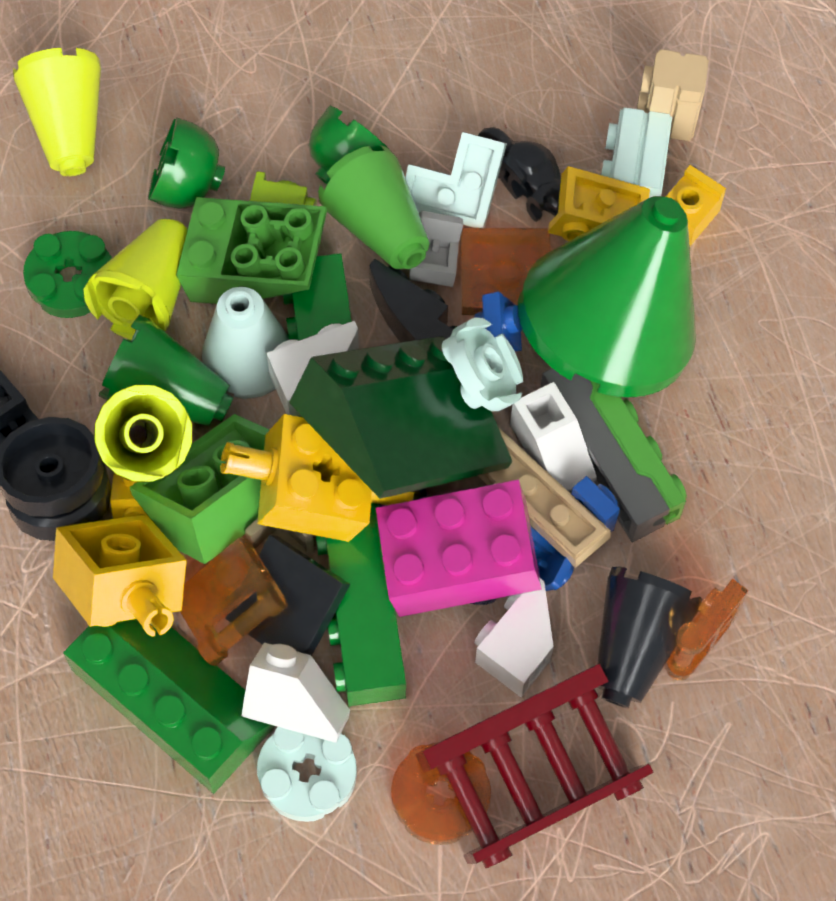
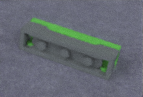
M554 369L543 372L540 388L554 382L577 418L597 476L594 482L596 485H604L615 496L620 508L617 519L630 541L633 543L664 527L665 524L668 525L680 519L687 497L685 488L678 476L675 474L670 475L661 462L662 453L657 442L651 436L646 437L637 424L639 419L632 403L626 398L622 400L621 397L598 393L597 389L600 384L576 373L570 381Z

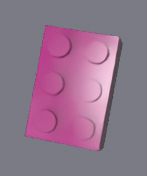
M519 479L376 508L388 597L399 617L542 590L527 503Z

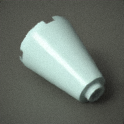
M247 287L231 288L224 292L218 300L203 345L202 362L230 384L228 392L233 393L234 397L242 399L262 397L276 389L269 374L267 353L273 351L279 344L288 341L289 338L256 291Z

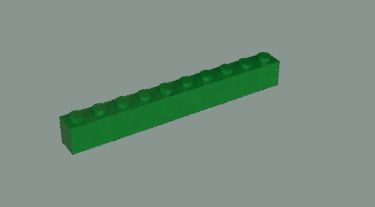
M342 253L317 256L310 289L283 295L284 305L293 304L294 317L286 318L289 340L300 341L317 335L321 329L328 325H344L352 322ZM371 503L370 523L349 542L316 536L318 556L327 555L329 570L351 584L335 612L336 616H333L328 625L330 646L340 645L342 662L333 663L336 691H346L348 707L406 699V679L395 609L388 597L376 508L380 506L376 503Z

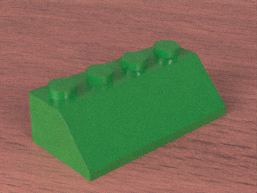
M137 619L120 621L106 627L88 626L63 652L71 670L211 793L214 794L275 728V725L242 717L246 690L172 627L163 635H159L154 628L156 631L155 636H150L144 631Z

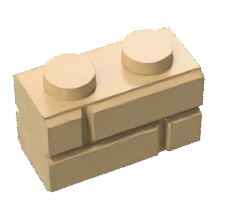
M660 49L656 53L654 65H645L637 109L644 110L645 113L652 111L670 114L672 117L670 138L690 141L694 136L706 86L709 63L707 57L689 53L681 56L680 52Z

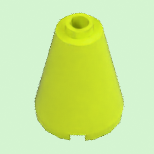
M51 48L34 52L17 62L18 70L13 68L15 84L50 168L60 171L62 176L81 175L86 172V167L94 162L101 65L100 59L95 53L81 48H76L77 56H63L62 48Z
M173 219L157 220L90 277L83 289L84 301L97 320L103 315L113 323L110 330L117 335L132 340L136 330L131 328V325L139 315L150 318L164 331L167 330L181 287L176 274L188 231L183 223Z
M134 385L116 392L104 403L95 421L94 440L102 461L115 474L131 481L151 482L168 476L185 461L192 444V423L185 407L172 393L154 385ZM134 426H141L146 431V439L140 444L133 443L129 437V431Z

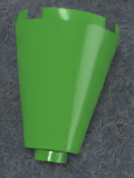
M370 146L361 147L345 155L327 172L330 181L326 185L325 190L320 184L318 190L319 201L322 206H326L328 214L395 269L414 268L425 259L429 248V239L400 162L388 147L381 146L383 151H373Z

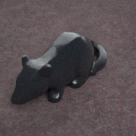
M484 128L478 136L507 143L498 178L501 179L510 194L515 199L522 195L527 198V212L535 222L541 219L543 210L555 217L558 214L561 175L556 159L551 151L536 142L513 141L499 128Z

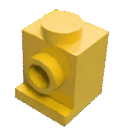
M691 165L687 167L683 177L666 195V197L677 201L687 215L690 246L719 213L726 191L724 186Z

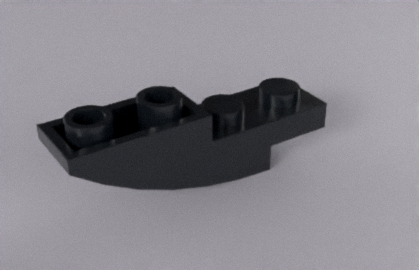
M377 259L370 263L371 291L387 325L400 343L439 336L447 339L451 336L453 329L457 326L452 325L449 327L447 325L448 305H446L438 293L431 289H421L409 281L407 275L400 269H395L390 265L387 267Z

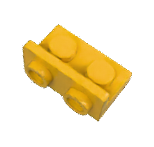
M568 166L561 174L558 214L549 222L548 232L562 236L566 241H570L648 199L650 189Z

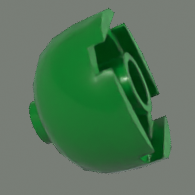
M331 105L328 106L317 120L311 131L308 144L310 156L320 167L315 175L325 184H328L330 181L327 172L345 155L361 147L370 146L373 151H383L381 146L387 147L356 120L353 119L347 125L338 119L343 112Z
M176 117L172 121L159 154L161 156L157 169H154L148 200L163 206L182 209L193 207L196 197L204 198L209 189L217 192L224 176L225 166L218 164L219 148L215 139L204 128L193 122Z

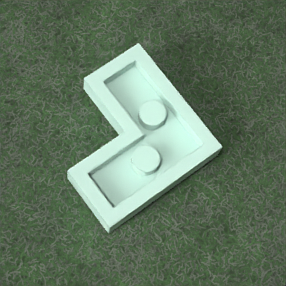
M462 132L451 175L409 164L405 178L418 213L426 211L460 217L463 219V225L485 230L507 143Z

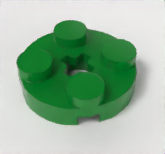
M63 231L39 236L35 240L34 248L28 254L24 264L23 276L29 295L35 302L41 305L42 310L56 317L75 318L90 313L84 301L83 289L90 277L112 259L105 247V243L96 235L79 231ZM67 267H75L76 270L81 271V274L73 275L72 281L65 282L62 274L59 273Z

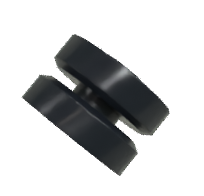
M46 417L30 421L11 432L0 445V490L5 497L12 520L22 532L38 540L55 541L56 527L100 521L108 511L112 490L105 464L96 449L94 435L85 425L69 418Z

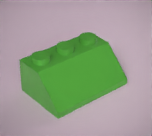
M233 414L193 442L185 461L174 472L159 480L135 483L129 487L131 494L177 550L206 564L244 536L246 528L258 518L261 480L229 473L222 474L220 465L222 463L226 464V462L221 461L223 449L227 442H231L235 445L264 450L265 435L269 429Z

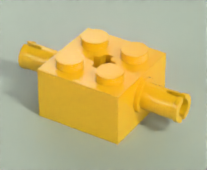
M283 414L267 432L264 450L227 442L221 456V461L226 462V464L222 463L220 465L222 474L229 473L261 480L257 521L259 525L349 542L370 523L371 503L388 506L413 501L414 492H407L379 499L304 418Z
M147 514L56 527L53 579L90 627L112 626L120 621L137 619L144 631L150 636H155L156 631L154 628L159 635H163L171 628L174 621L172 612L182 611L187 560Z

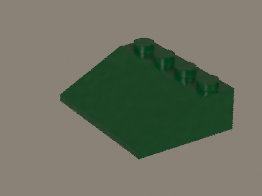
M443 336L313 356L310 358L289 401L295 410L379 499L507 469L512 463L511 456L492 411L487 410L483 406L473 409L464 401L460 391L461 382L455 373L453 365L448 362L442 351V342L446 340Z

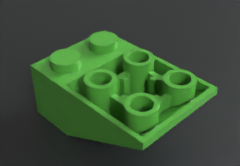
M196 197L176 274L190 302L217 304L224 292L235 287L253 289L262 299L310 289L327 208L326 206Z

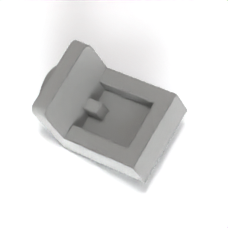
M421 211L419 216L429 239V248L425 259L418 266L410 269L409 280L453 287L456 277L458 246L463 228V219Z

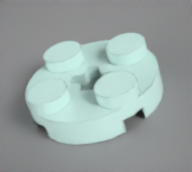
M475 317L453 329L451 336L442 342V351L448 362L453 365L455 373L461 382V395L468 406L473 409L483 406L490 411H501L520 400L522 393L516 394V385L523 382L522 369L514 349L505 336L500 334L494 337L491 332L485 329L492 324L483 318Z
M277 727L274 734L266 740L260 751L257 762V776L264 796L278 813L296 821H316L324 818V815L333 812L337 807L343 806L350 798L357 777L356 759L350 740L343 734H340L337 742H332ZM307 758L313 759L314 765L321 769L320 775H311L308 782L300 781L299 772L293 770L296 763H303Z

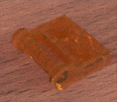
M238 538L184 584L182 611L180 613L197 639L198 650L203 659L210 665L217 666L228 657V650L267 617L278 616L287 608L288 604L249 539ZM257 592V601L217 633L214 626L253 593Z
M734 579L729 582L722 592L716 587L711 590L699 606L697 611L700 613L695 620L682 625L676 635L677 649L673 651L665 665L667 674L671 678L682 681L688 679L734 623L749 590Z

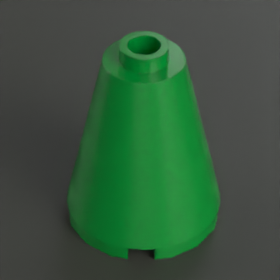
M139 315L131 325V328L136 330L132 340L123 339L102 382V386L105 388L99 392V397L108 400L116 392L130 386L154 385L172 393L185 407L191 422L210 426L213 419L222 422L234 397L227 394L230 384L150 318Z

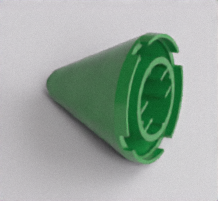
M650 197L546 253L531 267L518 298V316L529 343L552 369L570 381L576 373L600 384L597 389L598 393L616 397H640L659 392L674 383L681 375L694 352L696 326L688 219L684 209L677 201L669 197Z

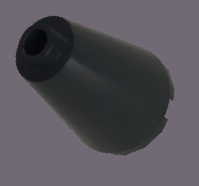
M612 567L607 577L597 664L601 665L609 682L597 688L603 690L601 699L620 707L629 708L631 701L642 702L699 612L703 599L700 596L690 599L692 591L655 575L640 571L638 579L635 580L624 577L627 568Z

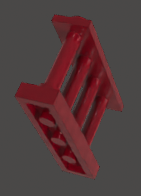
M600 664L588 668L415 754L423 773L437 767L440 776L446 774L480 847L463 855L467 864H477L482 861L485 869L494 866L512 856L510 846L611 794H614L616 800L619 801L644 788L640 780L654 773L650 764L636 766L629 770L595 701L599 697L595 688L609 682ZM567 702L572 710L577 708L611 777V780L587 792L552 723L556 719L552 709ZM524 723L529 732L534 730L568 799V802L542 814L508 745V742L512 741L508 731ZM480 745L485 754L490 752L525 823L499 837L464 767V764L468 763L464 753Z

